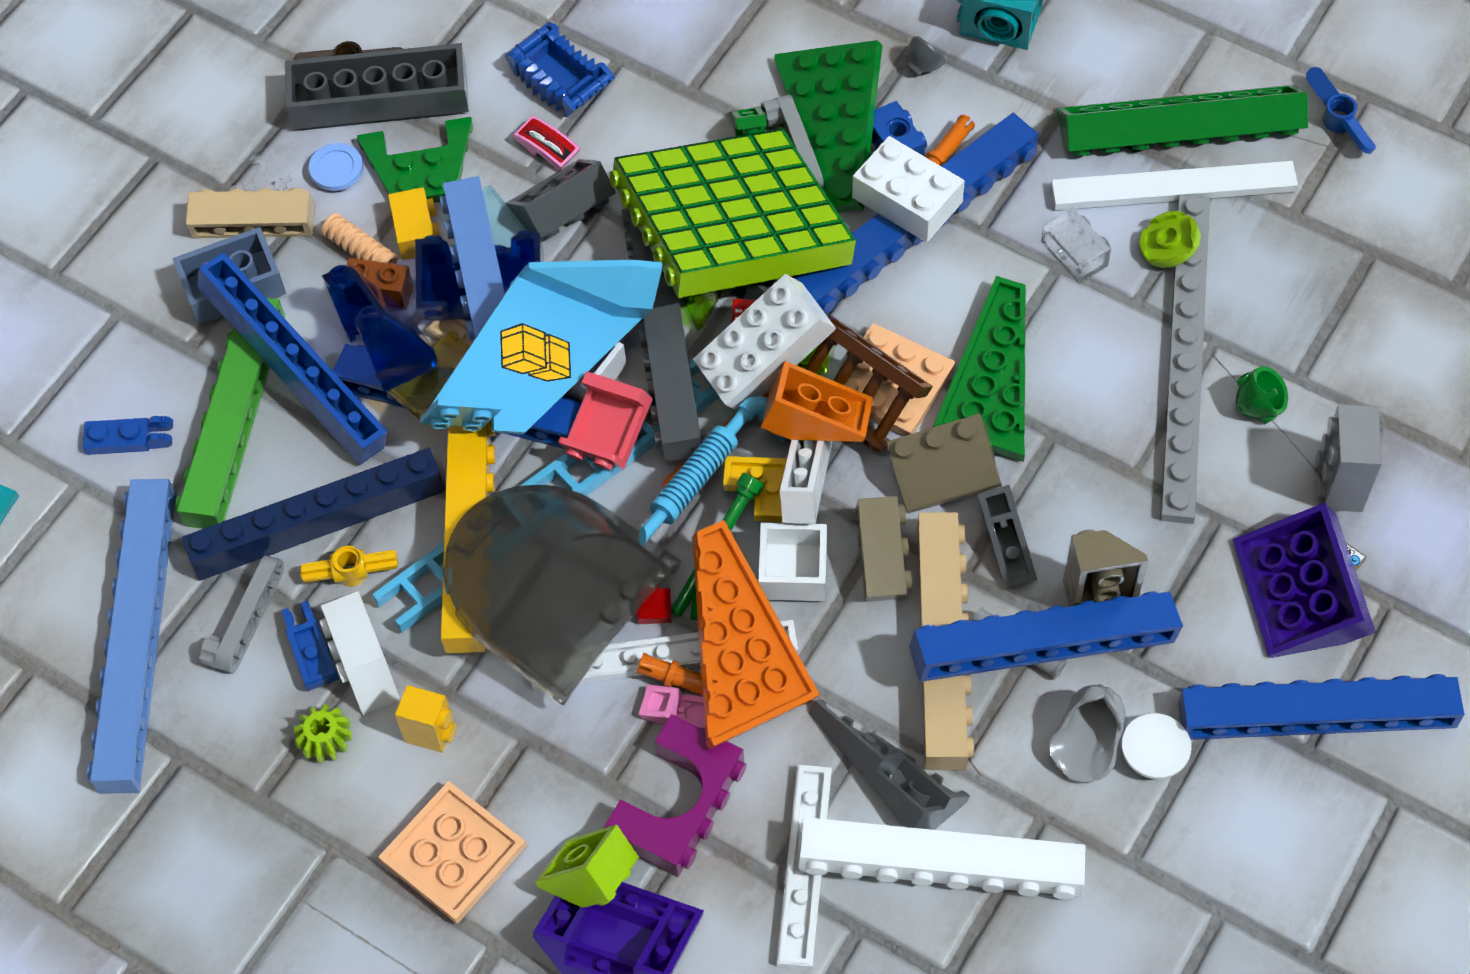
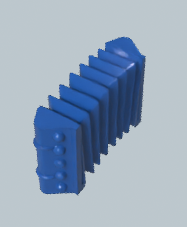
M547 22L541 28L536 29L532 35L520 44H516L515 48L505 54V58L514 75H520L521 82L526 81L527 88L532 87L533 95L540 93V100L547 99L548 107L556 104L557 111L563 108L565 117H568L579 107L585 105L589 99L601 90H604L615 79L614 74L603 62L595 65L594 58L588 61L587 54L582 56L581 50L575 52L574 44L570 46L569 39L566 40L565 35L560 36L559 26L552 22Z

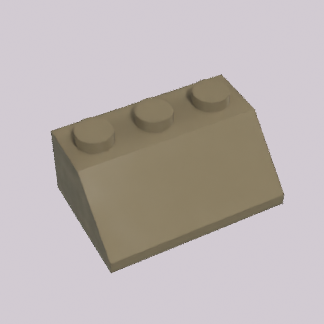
M981 414L887 441L893 470L908 513L1002 486L989 433Z
M1083 530L1072 535L1063 578L1069 606H1076L1085 601H1094L1095 603L1109 601L1118 596H1125L1126 598L1139 596L1148 563L1147 555L1106 530Z

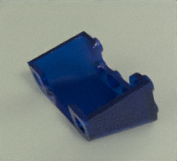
M528 230L519 231L511 238L510 247L494 245L505 293L509 289L510 283L529 262H544V249L540 233ZM436 235L426 236L424 239H415L416 310L419 317L431 321L471 319L470 313L464 314L460 296L466 295L465 288H458L455 271L461 270L460 263H453L449 244Z

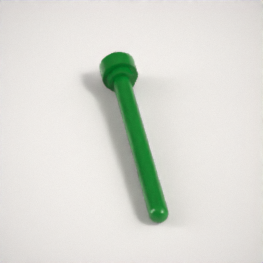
M743 472L736 482L738 487L735 492L738 494L723 518L730 532L748 501H753L755 496L759 497L765 487L762 482ZM695 569L671 608L674 616L679 617L683 615L696 593Z

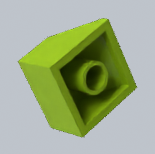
M616 824L567 839L537 878L535 884L538 888L582 908L596 904L603 906L614 899L616 896L615 891L621 882L631 875V868L639 856Z

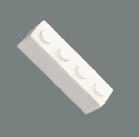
M791 440L780 487L783 523L816 524L832 447L831 441Z

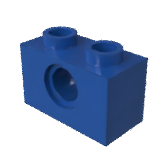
M898 101L875 109L872 144L876 150L888 136H891L925 156V148H927L926 138L921 131H917L914 127L908 110H903Z

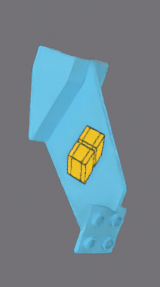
M642 260L529 262L510 283L509 289L428 410L420 417V424H429L433 429L461 426L465 431H479L492 420V432L524 434L585 375L586 371H589L653 309L662 271V262Z

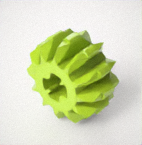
M324 703L321 710L317 711L315 707L310 706V715L299 714L301 724L294 726L293 732L297 736L295 744L298 749L303 750L304 756L308 759L315 756L317 761L322 764L325 756L329 755L332 760L336 761L337 755L335 752L337 750L347 752L348 747L345 742L352 740L353 735L351 730H349L351 726L350 720L346 716L343 717L342 710L338 707L331 711L329 705Z

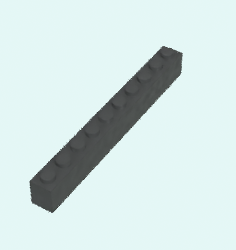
M621 209L624 227H630V232L625 233L627 251L633 250L634 252L633 256H628V260L654 262L653 253L649 246H645L639 228L633 225L629 210ZM662 270L653 309L638 323L644 322L645 328L639 329L642 348L648 347V353L643 354L645 373H652V379H646L648 394L656 400V404L650 405L653 424L659 423L660 430L654 431L657 450L663 449L665 462L691 457L692 453L702 442L679 298L672 286L667 285Z

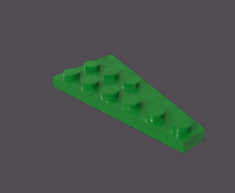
M996 276L933 427L981 414L989 433L993 452L1024 462L1026 285Z

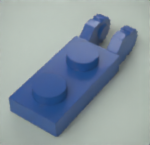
M152 416L149 419L85 421L82 449L87 455L144 452L149 451V449L169 447L172 445L171 435L166 433L150 434V432L170 430L173 428L174 421L167 416Z
M305 601L301 603L304 618L307 619L305 623L295 626V620L289 608L283 609L281 612L287 626L285 631L307 691L339 680L319 622L317 618H314L309 602Z

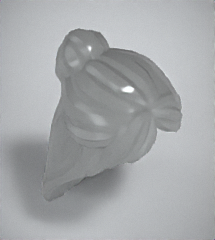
M1102 684L1085 686L1074 693L1061 724L1049 742L1050 757L1055 762L1056 767L1072 782L1091 783L1094 780L1102 779L1115 766L1117 746L1123 732L1126 709L1120 696L1111 688L1104 687Z

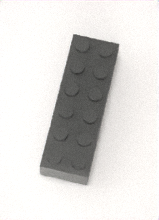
M462 43L285 61L286 109L292 129L469 112L467 72Z

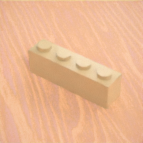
M263 188L259 191L231 189L225 192L204 189L199 192L188 193L186 226L192 238H230L261 227L264 237L313 236L315 203L310 191L302 188L280 191Z

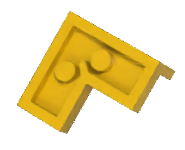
M728 456L725 460L724 491H736L738 487L736 482L742 472L754 477L765 485L759 497L755 496L754 521L783 523L780 487L787 458Z

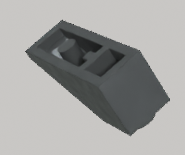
M1010 485L978 493L977 498L1005 589L1038 580Z

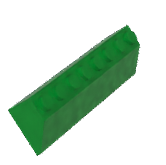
M1293 85L1058 107L1057 116L1064 148L1069 152L1072 151V155L1079 156L1091 154L1090 149L1102 148V152L1111 153L1120 151L1121 146L1131 145L1134 150L1150 148L1152 143H1162L1163 147L1179 146L1180 141L1191 140L1192 144L1209 143L1210 138L1221 137L1222 141L1239 140V135L1251 134V138L1269 137V132L1280 131L1281 135H1295L1299 133V129L1308 128V97L1306 91Z

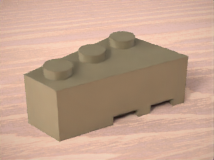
M898 496L858 499L855 514L859 526L858 541L861 548L865 602L905 599L907 590L912 589L911 570L904 569L903 558L909 557L908 538L901 537L900 526L901 524H906L904 504L898 505Z

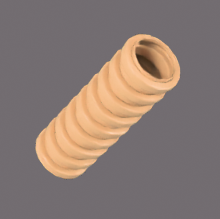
M334 213L325 220L322 226V235L336 243L340 248H343L347 253H350L351 256L370 261L398 263L397 254L391 252L390 249L384 247L383 244L377 242V240L370 237L360 228H356V225L350 223L340 214Z

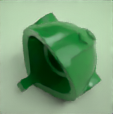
M1261 366L1235 380L1239 386L1236 394L1235 408L1244 416L1260 419L1264 425L1274 420L1286 410L1288 405L1287 387L1283 378L1272 368Z

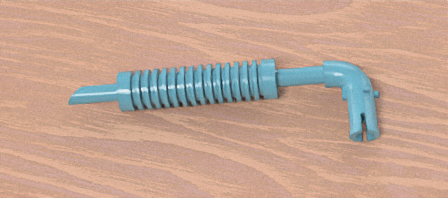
M759 395L748 397L740 403L736 409L737 413L725 427L717 425L712 429L709 435L692 453L691 457L687 459L680 470L666 484L665 488L651 502L649 508L652 515L639 532V541L642 546L646 544L662 523L671 525L675 522L686 506L689 505L690 501L693 500L723 461L738 444L735 435L746 421H751L756 415L762 421L768 398ZM776 435L779 441L787 439L780 435Z

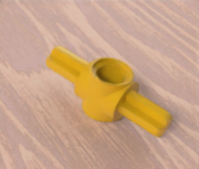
M343 546L330 555V560L302 564L300 573L305 583L334 579L335 583L354 587L368 578V573L396 569L398 567V556L395 550L365 554L364 549L358 550L353 546ZM348 564H355V566H353L350 569H343Z

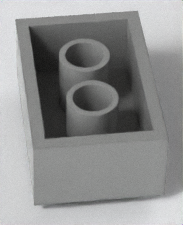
M1338 404L1334 417H1329L1327 433H1323L1322 450H1317L1316 469H1321V478H1318L1317 497L1322 498V502H1325L1332 511L1363 512L1382 465L1379 406Z

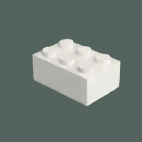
M888 136L853 175L852 198L927 243L962 204L965 180Z

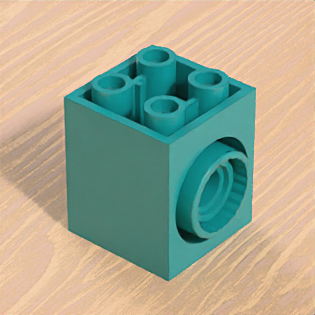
M958 0V3L962 4L957 14V22L961 23L960 35L1028 50L1043 0Z

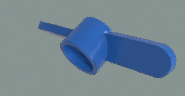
M1310 68L1306 73V80L1326 106L1323 115L1324 126L1330 131L1337 133L1347 131L1361 151L1371 154L1376 149V146L1355 118L1357 111L1356 101L1348 95L1340 94L1321 68ZM1333 111H1340L1346 115H1337Z

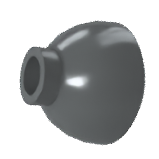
M919 36L912 38L908 46L909 61L906 63V66L919 76L922 72L935 71L945 64V58Z

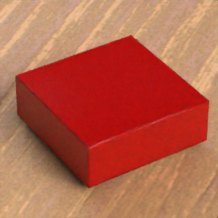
M670 588L637 589L638 624L672 623Z

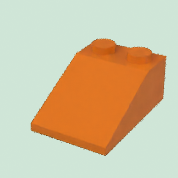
M784 361L770 387L761 428L790 440L863 442L866 437L873 397Z

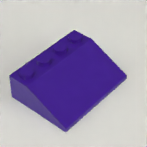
M1325 502L1233 539L1270 658L1344 645L1376 633L1338 517Z

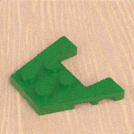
M471 116L445 121L448 138L447 146L387 155L383 131L357 135L361 150L366 154L371 167L374 168L379 176L380 182L387 194L424 187L427 199L433 198L434 203L440 202L439 196L445 195L443 183L461 180L465 153L468 151V140L470 132L472 133L473 130Z

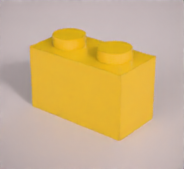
M424 187L388 194L402 260L438 253L436 241L441 240L438 222L432 223L431 217L436 216L433 198H426Z
M410 685L406 686L395 713V718L404 741L443 753L446 743L452 742L457 727L446 696Z

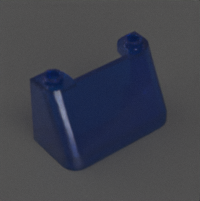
M338 265L332 268L330 272L322 275L347 338L350 342L356 340L355 335H361L375 369L379 385L384 392L429 372L437 365L438 359L434 348L404 307L353 267Z

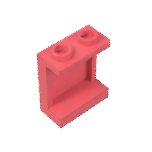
M586 371L581 383L588 388L568 438L560 437L558 443L566 449L565 454L580 461H583L584 457L594 459L593 464L611 471L614 466L624 470L653 398L641 388Z

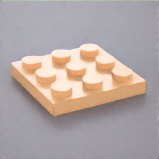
M872 323L863 338L933 386L927 397L909 399L891 428L892 431L902 436L913 434L955 370L956 362ZM865 362L859 363L845 386L862 393L873 375L871 372L873 368ZM891 380L883 382L872 401L869 420L877 424L880 423L899 393L897 390L898 385Z
M448 781L378 858L384 866L458 924L527 847V844L519 835Z

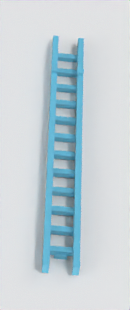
M692 359L689 362L698 414L717 400L719 395L712 386L704 392L699 390L701 389L700 384L693 376L701 370ZM653 398L651 405L656 404L655 398ZM644 420L640 430L645 435L635 442L626 466L656 445L654 431L660 430L659 425L653 429ZM565 453L494 505L495 517L494 521H489V530H493L490 526L506 514L520 528L504 540L493 530L494 549L488 551V560H492L493 565L622 469L613 466L611 471L593 464L594 459L584 457V460L596 472L581 483H578L566 470L579 460L569 457ZM558 476L571 490L553 502L541 488ZM533 495L546 509L528 521L515 507ZM444 542L372 594L374 602L378 607H381L402 590H405L416 603L415 606L395 620L396 626L401 633L442 604L443 585L424 598L412 583L430 570L443 584V569L440 565L444 563Z

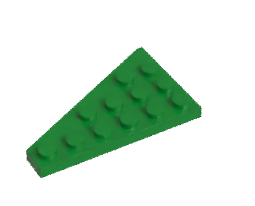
M878 40L778 53L774 56L787 94H791L820 167L825 193L837 212L864 210V204L852 198L853 175L870 157L883 46Z

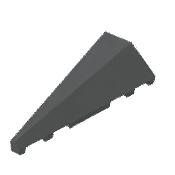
M824 700L814 701L809 712L905 827L935 830L967 803L970 797L968 793L963 790L958 793L953 792L942 785L944 779L937 773L933 774L932 777L929 776L915 763V759L873 732L867 735L852 727L853 719L847 715L842 719L839 718L826 706L827 702Z

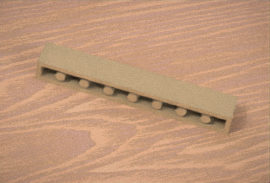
M958 512L918 513L920 626L949 625L958 620H967L969 622L968 613H962V603H967L968 598L967 583H961V574H966V554H960L959 544H965V525H959ZM971 674L923 681L925 770H966L968 758H974L973 737H967V726H972L973 712L972 706H966L965 695H971Z

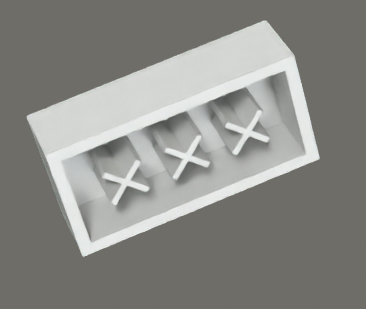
M784 274L693 360L724 404L736 410L740 403L748 397L763 396L770 390L784 361L797 365L835 331L836 327L803 283Z

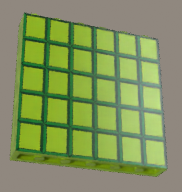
M783 128L614 157L613 170L609 174L611 186L613 189H617L620 194L621 203L624 208L629 210L633 225L638 227L642 233L645 246L650 247L654 262H662L665 281L668 286H672L678 298L779 279L784 274L795 276L852 264L856 244L854 236Z

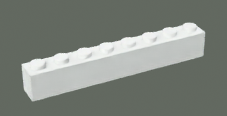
M804 817L799 869L806 870L811 875H825L827 872L841 873L843 877L849 879L872 876L882 882H895L898 879L912 880L913 884L920 886L943 883L953 889H965L968 886L982 887L984 891L991 893L1014 890L1024 896H1036L1039 893L1053 894L1057 899L1068 900L1073 899L1075 896L1079 897L1084 887L1085 845Z

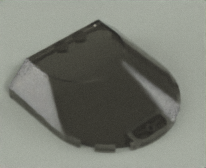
M524 485L493 493L479 501L464 514L454 528L447 544L443 577L446 594L450 595L456 608L455 615L464 628L484 647L564 706L606 648L668 575L674 574L678 570L682 561L651 539L642 546L639 541L640 531L603 505L581 493L557 486Z

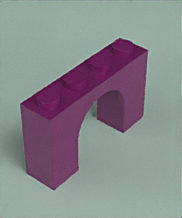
M671 714L655 740L656 755L689 771L698 779L702 786L699 800L692 809L683 815L673 818H661L620 799L603 828L617 824L639 858L679 877L683 868L689 869L697 854L695 848L700 839L705 840L710 834L714 821H712L717 809L722 811L725 808L730 797L728 790L733 781L739 782L747 764L744 763V749L727 741L709 750L706 745L705 730Z

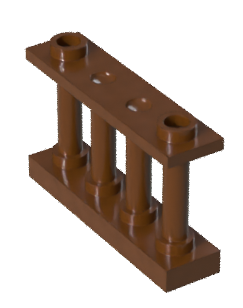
M827 316L836 327V330L819 344L805 369L817 373L832 347L839 344L848 350L846 353L848 357L833 381L846 385L857 365L865 362L873 368L871 371L873 375L862 393L874 398L884 381L891 380L897 384L899 393L876 430L868 425L864 444L875 452L889 451L887 444L889 439L886 436L909 399L927 397L933 386L835 317Z

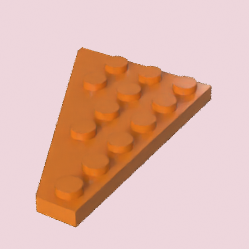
M724 520L703 528L692 536L705 738L709 750L820 696Z

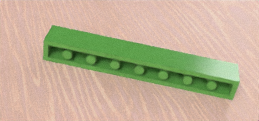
M267 298L285 318L280 300ZM234 327L232 332L227 334L224 359L221 358L218 363L217 383L212 385L210 389L208 412H204L202 415L201 435L193 444L194 458L191 467L188 466L185 470L183 493L179 494L176 500V513L179 514L186 527L204 529L225 521L270 370L269 365Z

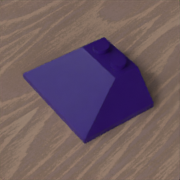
M621 882L615 891L616 896L614 899L603 906L596 904L582 908L555 896L533 931V938L561 974H673L703 917L704 910Z

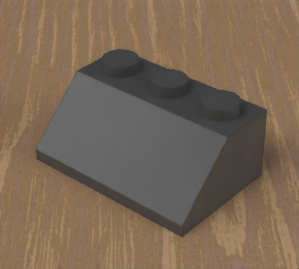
M578 159L505 204L532 237H543L546 240L560 232L558 228L567 222L570 225L585 217L584 212L592 207L593 209H599L610 202L608 198L616 194V191L612 188L610 179L600 161Z

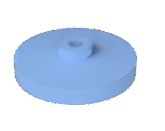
M332 143L321 147L313 154L309 162V172L313 182L320 188L328 191H340L351 187L360 179L364 169L360 153L354 147L344 143Z

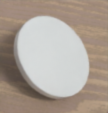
M1150 713L1137 717L1126 727L1122 737L1121 748L1124 759L1135 772L1151 779H1166L1178 774L1186 766L1191 754V741L1186 729L1177 720L1164 714Z

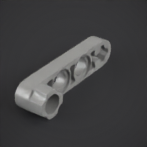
M791 94L761 102V109L766 114L767 126L782 125V128L822 189H824L820 167Z
M268 555L261 559L223 639L210 635L209 638L204 640L199 657L201 664L229 673H234L237 670L281 580L284 570V562L281 559Z

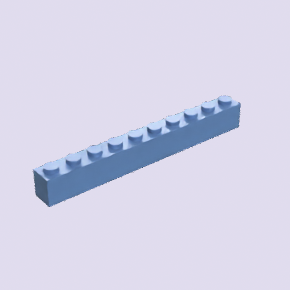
M130 479L129 492L124 493L123 503L126 516L125 520L120 522L122 546L116 552L118 576L112 581V594L115 598L114 607L109 608L108 624L111 627L110 637L105 638L104 654L107 658L106 667L100 671V685L103 690L102 697L97 699L96 716L99 720L97 730H93L91 738L94 750L93 761H90L87 767L88 780L92 782L99 794L140 793L176 493L169 479Z

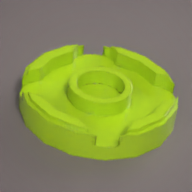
M1168 211L1155 216L1149 221L1151 224L1146 230L1145 228L1142 230L1139 238V247L1144 258L1153 266L1169 268L1184 263L1194 255L1200 245L1201 232L1195 219L1186 215L1185 212Z

